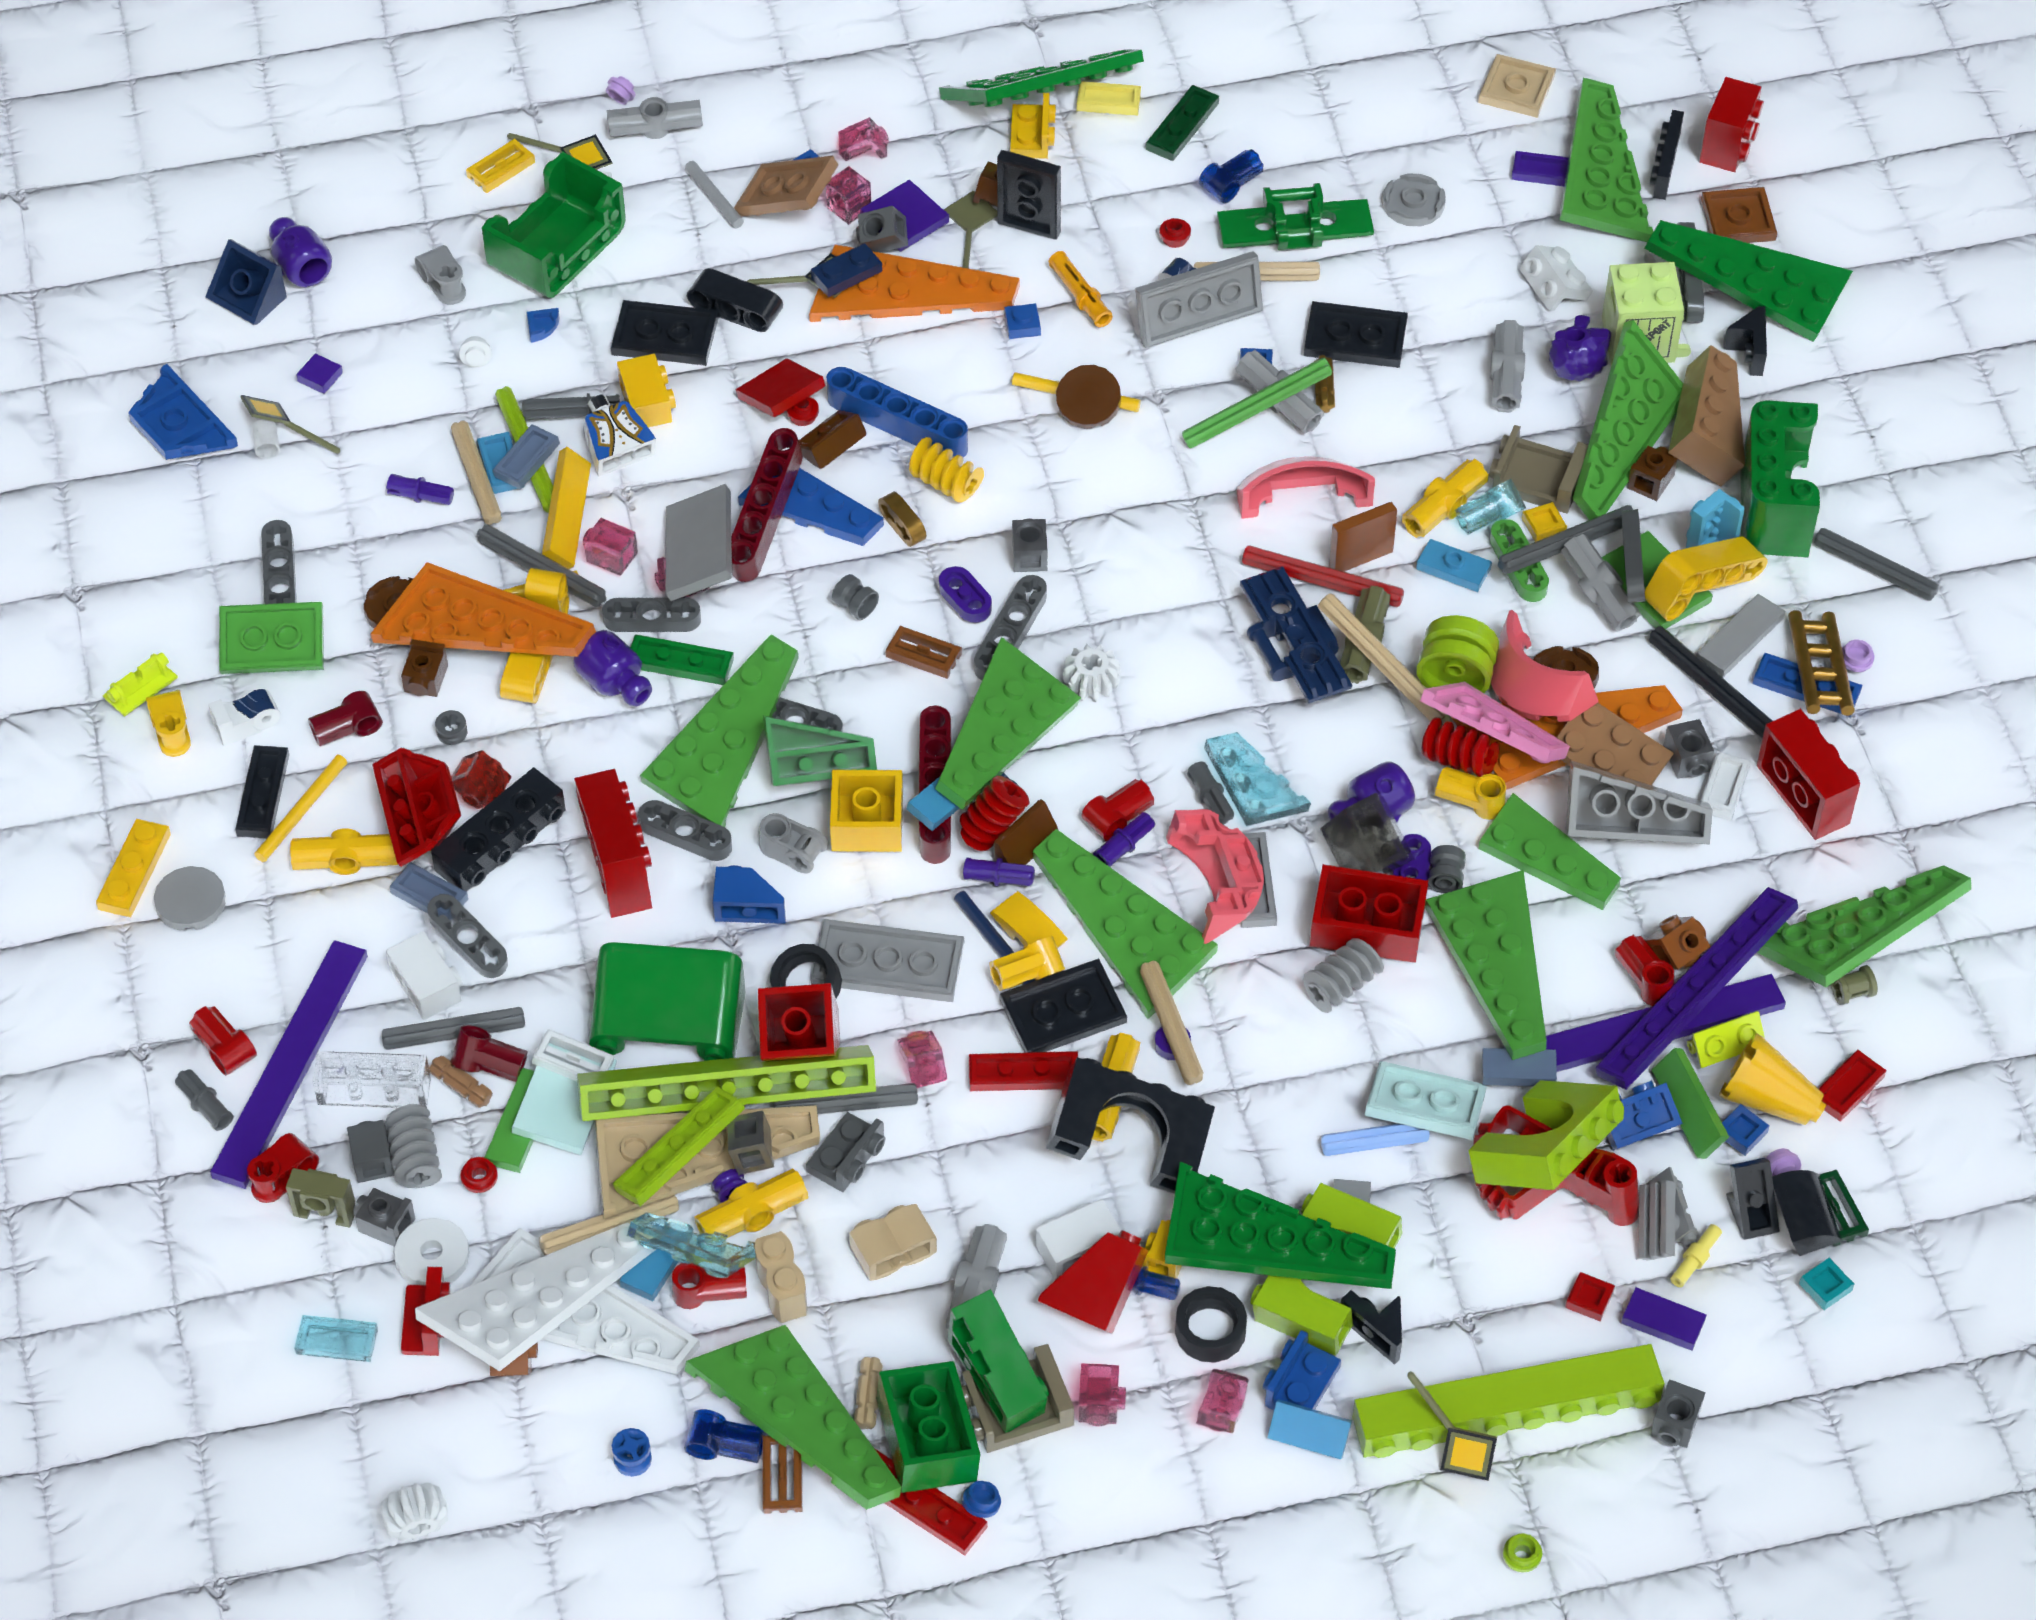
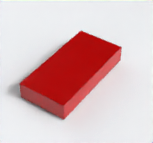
M1857 1049L1819 1088L1824 1094L1821 1100L1826 1104L1824 1111L1841 1122L1885 1078L1887 1070Z

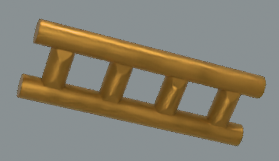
M1799 610L1791 611L1788 614L1807 712L1809 714H1817L1820 711V705H1840L1843 715H1852L1855 708L1835 614L1830 611L1822 614V621L1803 620L1802 613ZM1806 634H1825L1827 644L1807 643ZM1810 657L1830 658L1832 668L1812 667ZM1815 681L1835 682L1836 691H1817Z

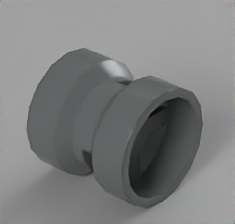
M848 574L836 584L832 593V601L842 608H849V613L858 620H863L874 611L879 601V594L869 586L863 587L862 581L853 574Z
M1440 845L1431 851L1430 864L1432 869L1429 871L1428 885L1431 889L1445 894L1463 888L1464 874L1462 870L1465 868L1466 854L1461 848L1454 845Z

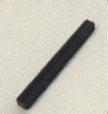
M1658 626L1650 633V643L1763 739L1765 725L1773 721L1663 626Z

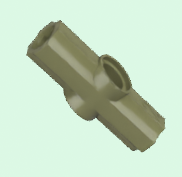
M1371 585L1370 588L1362 589L1355 617L1382 643L1385 628L1384 620L1390 606L1391 595L1386 593L1383 588ZM1345 637V650L1340 664L1351 683L1358 684L1368 679L1372 662Z

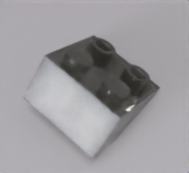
M1374 793L1345 808L1320 828L1339 867L1387 874L1415 859L1384 797L1378 793Z

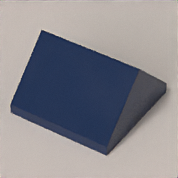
M228 239L205 297L251 324L258 325L287 298L281 266L235 240Z

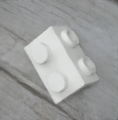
M1535 245L1520 266V271L1546 308L1550 311H1555L1564 298L1587 301L1593 290L1587 283L1584 273L1578 270L1570 259V253L1560 246Z

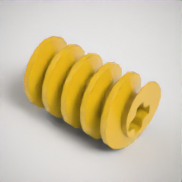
M930 437L921 439L910 459V474L915 478H920L925 484H931L934 489L941 490L944 495L952 496L956 502L962 503L973 496L984 478L983 468L977 467L974 470L973 462L967 461L963 464L964 458L961 455L953 457L951 449H945L942 452V444L935 443L932 445Z

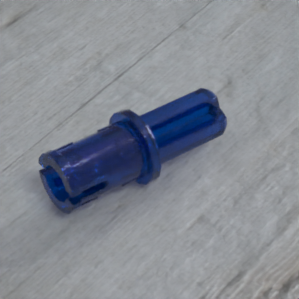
M1143 1266L1132 1290H1135L1136 1295L1139 1296L1142 1293L1173 1301L1178 1297L1181 1281L1178 1278L1148 1271V1267Z

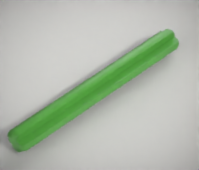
M1320 358L1189 427L1182 432L1185 443L1189 448H1193L1325 379L1332 374L1331 366L1325 358Z

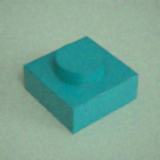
M1829 1257L1801 1276L1799 1285L1825 1311L1851 1293L1855 1283Z

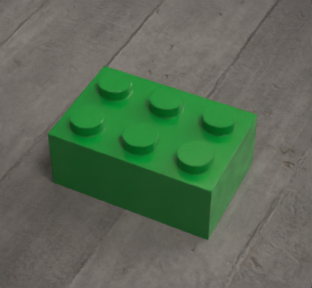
M948 1361L880 1371L876 1400L897 1479L902 1487L901 1493L976 1482L981 1454L955 1362Z

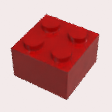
M1725 77L1707 117L1699 163L1735 173L1740 161L1746 162L1751 148L1749 140L1755 141L1760 127V123L1755 121L1760 118L1764 106V101L1760 100L1762 86Z

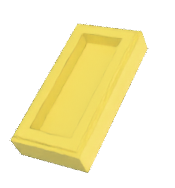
M1081 81L1082 83L1079 84L1077 111L1138 116L1141 86Z

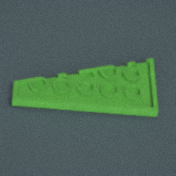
M1583 77L1579 90L1559 220L1648 242L1653 233V228L1649 227L1647 206L1643 204L1640 195L1641 184L1632 151H1628L1626 143L1628 136L1626 129H1622L1619 118L1621 111L1614 85Z
M1634 320L1625 322L1573 496L1574 502L1589 520L1608 512L1629 482L1633 463L1636 464L1647 446H1654L1678 410L1683 382Z
M1055 829L1033 850V859L1052 886L1060 891L1067 901L1069 910L1080 919L1084 931L1109 966L1117 971L1124 981V987L1131 996L1134 995L1142 1006L1141 1010L1147 1019L1156 1011L1140 974L1143 963H1149L1153 960L1159 963L1173 996L1217 953L1218 944L1212 940L1204 944L1202 932L1059 830Z
M1524 870L1426 899V911L1511 1059H1519L1546 1050L1547 1040Z

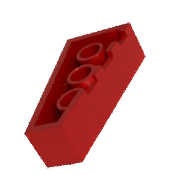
M615 768L575 777L574 781L580 811L588 839L591 843L596 866L598 865L604 894L607 895L611 918L653 909L646 871L647 867H652L648 847H641L645 843L640 824H633L637 823L633 802L626 803L630 801L626 781L619 782Z

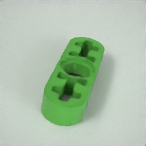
M1501 519L1496 521L1491 527L1490 544L1498 559L1501 555L1530 544L1519 524L1513 520ZM1506 537H1511L1510 546L1509 541ZM1540 561L1507 574L1522 599L1529 602H1538L1546 597L1549 577ZM1529 574H1530V578H1529V579H1530V581L1532 582V584H1527V583H1528V575H1529Z

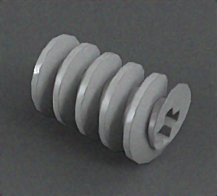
M1352 938L1346 942L1345 946L1337 949L1335 954L1328 956L1325 962L1317 964L1314 970H1310L1304 975V988L1316 1008L1322 1012L1329 1013L1332 1011L1331 1003L1336 1006L1340 1005L1343 1000L1342 996L1346 998L1352 996V988L1356 990L1363 987V980L1370 982L1374 979L1373 972L1377 974L1383 972L1384 964L1378 953L1369 944L1360 939Z
M419 1104L401 1106L393 1110L385 1120L392 1165L395 1169V1180L407 1188H425L434 1185L442 1178L441 1169L438 1168L440 1165L439 1157L436 1156L437 1147L433 1143L435 1141L434 1132L431 1131L433 1125L431 1119L428 1118L430 1110Z

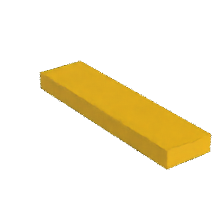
M569 447L559 451L542 549L544 556L567 569L575 565L591 468L589 461Z

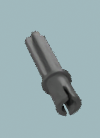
M587 393V397L526 399L522 402V413L525 419L586 416L592 413L588 402L595 396H590V393ZM619 394L606 396L610 405L620 402Z

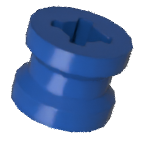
M635 1428L624 1429L616 1434L611 1446L614 1464L618 1472L630 1477L645 1473L652 1462L648 1436L640 1429Z

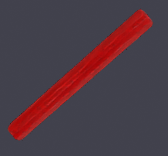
M1251 545L1246 546L1243 552L1242 563L1244 565L1266 571L1283 566L1290 578L1358 597L1361 596L1362 589L1370 588L1371 585L1378 586L1391 595L1390 606L1396 608L1400 607L1404 598V589Z

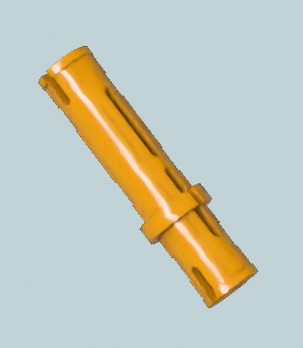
M1057 251L1052 254L1048 260L1049 266L1076 298L1078 308L1086 311L1095 326L1104 327L1108 325L1113 318L1112 312L1102 302L1099 291L1088 284L1064 251Z

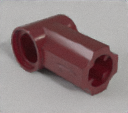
M359 690L347 695L340 706L308 718V723L317 745L322 746L353 733L363 737L369 736L380 729L383 720L369 693Z
M472 1025L460 1027L450 1061L452 1065L464 1071L479 1072L482 1070L517 1082L519 1074L527 1061V1050L491 1038L492 1035L487 1030Z

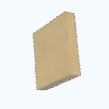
M1496 54L1479 94L1478 103L1538 118L1555 78L1556 68Z

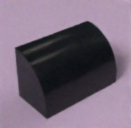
M1795 1170L1772 1176L1774 1190L1791 1241L1799 1256L1842 1242L1821 1177L1818 1173L1810 1170Z

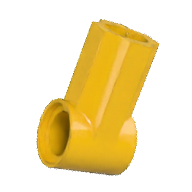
M1445 767L1439 775L1435 796L1472 807L1479 817L1491 820L1496 818L1505 805L1506 784L1501 777L1494 774L1477 777Z
M1053 936L1028 944L1023 947V950L989 962L991 978L999 991L1015 987L1034 978L1036 981L1065 970Z

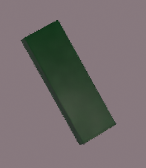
M1192 85L1146 142V150L1174 161L1218 106L1219 95Z

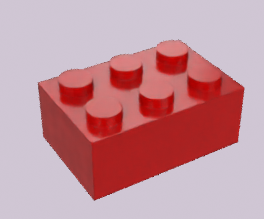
M1800 708L1767 723L1756 766L1814 840L1849 825L1861 783L1856 772L1851 768L1849 769L1840 758L1836 747L1833 744H1829L1820 733L1816 722L1813 719H1809Z
M1322 864L1312 919L1310 946L1337 950L1345 946L1346 942L1352 938H1357L1369 944L1381 958L1416 963L1429 880Z

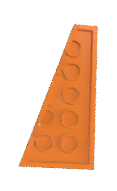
M834 244L831 254L837 257L853 248ZM872 251L882 262V272L845 289L835 298L833 296L827 297L818 288L809 313L810 322H821V317L838 316L839 320H851V315L869 314L872 318L922 315V311L940 310V314H951L952 309L970 308L973 312L1004 310V307L1014 306L1020 288V278Z

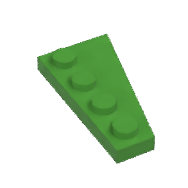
M1512 793L1479 841V850L1520 870H1524V872L1601 910H1604L1620 886L1621 877L1514 793Z

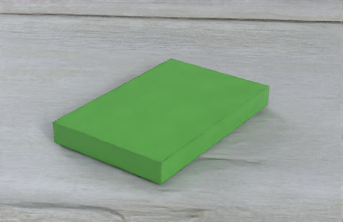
M1649 531L1641 534L1645 589L1659 564L1670 554ZM1624 545L1602 558L1619 574L1623 581L1622 587L1627 593ZM1709 590L1695 593L1684 612L1672 621H1666L1646 600L1645 602H1635L1634 604L1641 615L1655 629L1658 626H1663L1667 629L1711 603L1713 594Z
M322 602L219 606V671L221 674L324 670V610Z

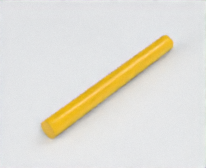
M1017 372L1014 373L1012 385L1056 394L1059 385L1058 381ZM1121 395L1120 409L1134 412L1139 411L1140 399Z
M337 754L257 849L254 855L259 861H267L347 765L348 762L343 756Z

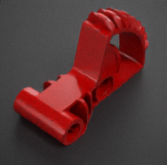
M1506 1105L1498 1111L1491 1123L1479 1124L1478 1135H1475L1473 1144L1486 1132L1503 1134L1506 1129H1511L1520 1135H1534L1553 1129L1512 1106ZM1597 1148L1554 1190L1523 1188L1515 1195H1509L1500 1185L1479 1184L1475 1182L1481 1198L1487 1200V1206L1490 1211H1497L1500 1221L1508 1217L1515 1220L1519 1219L1561 1188L1568 1189L1577 1197L1586 1199L1590 1205L1595 1204L1606 1210L1609 1220L1615 1225L1628 1226L1633 1224L1639 1217L1636 1167L1630 1161L1613 1152Z

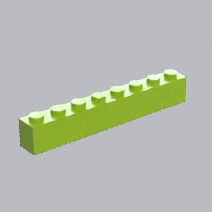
M869 1045L839 1047L835 1056L761 1061V1055L577 1074L579 1107L582 1121L689 1111L716 1087L737 1097L742 1101L743 1105L876 1092L874 1055Z
M1652 1344L1424 1387L1454 1427L1492 1436H1500L1508 1430L1519 1428L1533 1430L1542 1427L1545 1423L1556 1421L1570 1423L1579 1420L1582 1416L1593 1414L1607 1416L1616 1413L1619 1409L1630 1407L1648 1408L1656 1402H1660L1665 1383ZM1416 1388L1354 1399L1352 1419L1363 1458L1371 1456L1385 1458L1397 1451L1408 1449L1422 1451L1434 1444L1446 1442L1448 1430Z

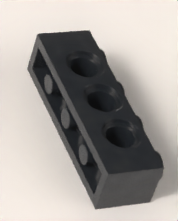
M533 767L444 839L439 846L431 850L434 871L447 882L466 892L473 886H478L484 881L486 875L497 866L505 864L514 852L524 844L531 843L542 829L560 819L563 812L566 811L563 790Z

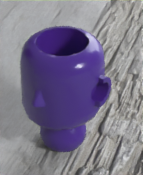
M288 217L277 218L271 223L269 237L273 243L270 253L274 262L281 266L282 275L299 287H310L323 281L332 268V256L319 235L310 227L297 225L294 220Z
M607 630L596 631L590 637L579 656L574 657L573 664L577 673L592 689L601 695L612 697L621 694L626 704L637 707L643 704L652 693L650 681L644 676H639L642 668L641 659L635 651L613 632Z
M1385 761L1353 778L1347 788L1348 799L1337 800L1331 803L1328 808V815L1334 827L1340 832L1352 830L1358 821H1361L1370 829L1379 828L1389 821L1396 824L1401 815L1413 807L1415 791L1404 770L1394 762Z

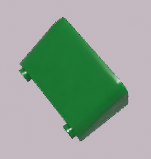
M620 942L603 944L600 947L597 960L589 1046L611 1055H616L624 1050L626 1040L696 1046L698 1055L704 1061L735 1058L746 993L742 959L732 952Z

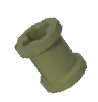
M1868 965L1861 966L1859 971L1846 974L1831 984L1833 995L1839 1005L1848 1004L1849 1000L1864 995L1874 997L1878 992L1875 975Z

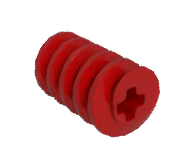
M1437 717L1433 718L1429 723L1421 746V752L1427 760L1432 762L1438 761L1439 764L1444 766L1450 765L1453 769H1462L1465 773H1474L1477 777L1492 772L1500 749L1497 742L1491 744L1490 735L1483 733L1479 737L1478 731L1474 729L1468 731L1466 735L1465 726L1459 725L1454 730L1453 722L1447 721L1442 726V720Z
M995 776L991 780L990 785L983 789V793L975 798V802L968 806L967 811L960 815L961 836L965 843L975 850L988 851L993 846L994 841L1009 828V825L1030 804L1027 793L1008 778Z

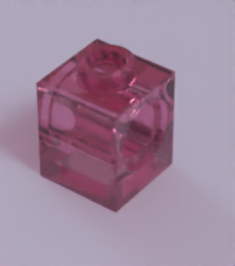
M848 166L832 177L831 181L826 185L827 209L848 225L858 219L860 209L871 203V182Z

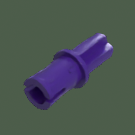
M392 473L388 478L386 486L388 495L414 499L416 503L426 500L449 505L452 503L454 489L452 487L426 482L424 477L416 479Z
M1142 812L1125 828L1115 829L1113 836L1095 850L1093 855L1111 867L1127 852L1131 853L1135 850V844L1155 827V821L1148 813Z
M966 857L963 878L965 880L994 882L995 886H1000L1001 883L1032 886L1035 879V868L1032 865L1003 862L1002 858H998L997 861Z

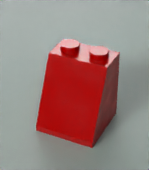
M831 983L758 988L761 1061L836 1055L841 1043L839 1008Z

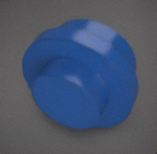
M976 1481L964 1491L962 1504L971 1515L988 1518L994 1516L999 1511L1001 1497L997 1487L992 1483Z

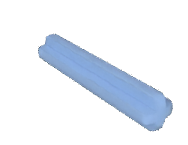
M1392 1124L1330 1133L1321 1136V1148L1324 1155L1331 1156L1421 1143L1429 1140L1430 1131L1403 1124Z

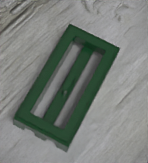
M1835 1169L1819 1174L1835 1221L1841 1230L1839 1233L1842 1241L1846 1240L1848 1243L1854 1241L1856 1236H1860V1238L1868 1236L1869 1228L1838 1170ZM1826 1182H1831L1854 1227H1849L1836 1198L1833 1197ZM1841 1242L1833 1244V1247L1840 1245Z

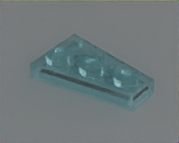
M1238 732L1206 739L1204 749L1246 826L1309 811L1311 802L1304 795L1298 796L1289 787L1290 782L1282 774L1277 776L1265 765V758Z
M647 1212L630 1222L627 1236L638 1240V1243L645 1248L660 1249L671 1254L674 1260L686 1264L693 1263L704 1268L707 1274L718 1278H728L756 1258L755 1242L747 1241L746 1247L726 1242L728 1237L726 1234L715 1231L713 1234L693 1233L694 1229L690 1224Z

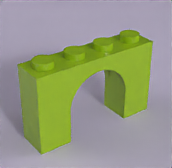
M1540 1080L1522 1097L1526 1115L1553 1130L1534 1135L1486 1132L1468 1150L1475 1182L1479 1184L1554 1190L1624 1119V1106L1622 1101H1620L1617 1086Z
M1321 1182L1314 1194L1309 1193L1302 1205L1301 1213L1305 1217L1315 1221L1321 1218L1331 1222L1332 1228L1347 1234L1355 1232L1392 1248L1396 1247L1403 1234L1401 1216ZM1268 1275L1264 1284L1259 1283L1251 1296L1250 1304L1253 1305L1256 1322L1295 1339L1300 1331L1303 1330L1308 1333V1344L1334 1356L1338 1354L1353 1326L1350 1307L1313 1292L1304 1285L1301 1279Z

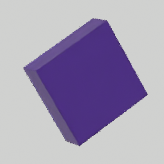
M315 353L296 376L299 383L325 394L343 374L342 365Z

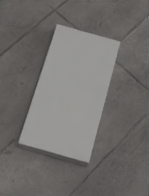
M1254 251L1135 288L1141 343L1145 348L1263 311L1259 259Z
M723 484L666 506L665 593L670 601L731 579V491L728 486Z
M824 919L818 946L825 949L839 967L842 977V989L954 1002L965 936ZM815 962L811 977L812 984H824L826 981L825 969L821 964Z

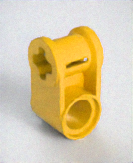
M180 690L146 697L153 728L155 727L162 753L171 757L185 754L191 746V740Z

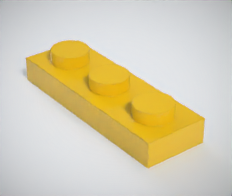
M136 818L96 900L98 910L132 917L171 835L169 826Z

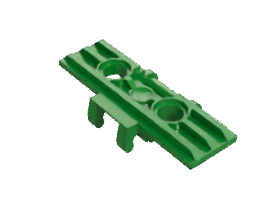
M1313 183V187L1277 190L1263 187L1264 207L1217 211L1223 248L1277 244L1278 250L1322 247L1323 240L1374 235L1367 199L1323 202L1320 183ZM1311 199V201L1307 202V211L1299 214L1285 215L1283 203H1280ZM1322 218H1330L1335 223L1323 225L1320 221ZM1260 223H1267L1271 225L1272 228L1269 230H1260L1256 227V225Z

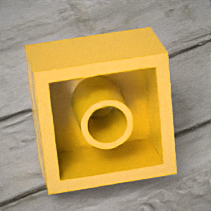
M832 770L831 851L902 852V770Z

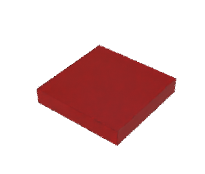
M786 358L735 390L738 399L775 418L818 392L826 385L823 376Z

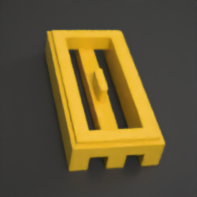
M514 138L467 168L466 174L470 180L474 179L478 187L482 186L483 191L487 194L534 164L535 156Z

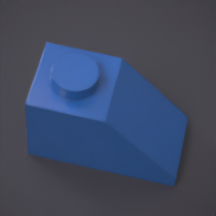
M737 865L728 867L716 866L713 893L715 922L786 924L785 898L753 868Z

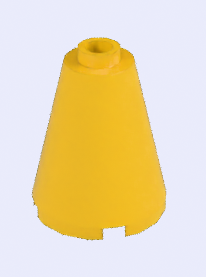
M1757 1033L1754 1035L1753 1040L1751 1039L1730 1071V1081L1728 1083L1724 1082L1719 1092V1096L1725 1100L1802 1125H1806L1809 1120L1816 1123L1826 1107V1104L1821 1101L1824 1094L1763 1036Z

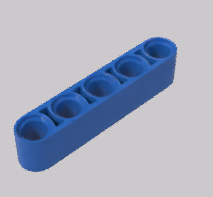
M836 367L828 372L826 376L827 397L829 405L834 409L859 414L862 422L917 446L921 439L930 437L932 445L935 443L942 444V452L945 449H951L953 457L961 455L964 458L967 455L968 426L961 418L850 368Z

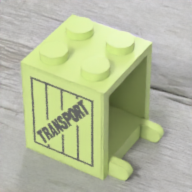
M1675 262L1609 266L1602 322L1603 327L1611 331L1608 349L1611 366L1623 325L1631 320L1635 321L1667 363H1675L1677 357H1687L1691 354L1688 344H1678L1682 321L1684 320V306Z

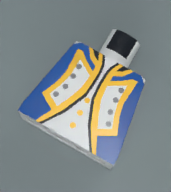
M603 394L590 399L588 406L592 413L584 417V433L598 477L656 455V438L629 402L621 401L610 405L608 399Z

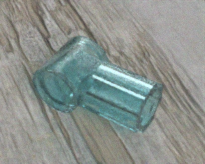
M1512 478L1485 491V495L1455 509L1456 519L1461 529L1467 535L1497 520L1506 519L1526 509Z

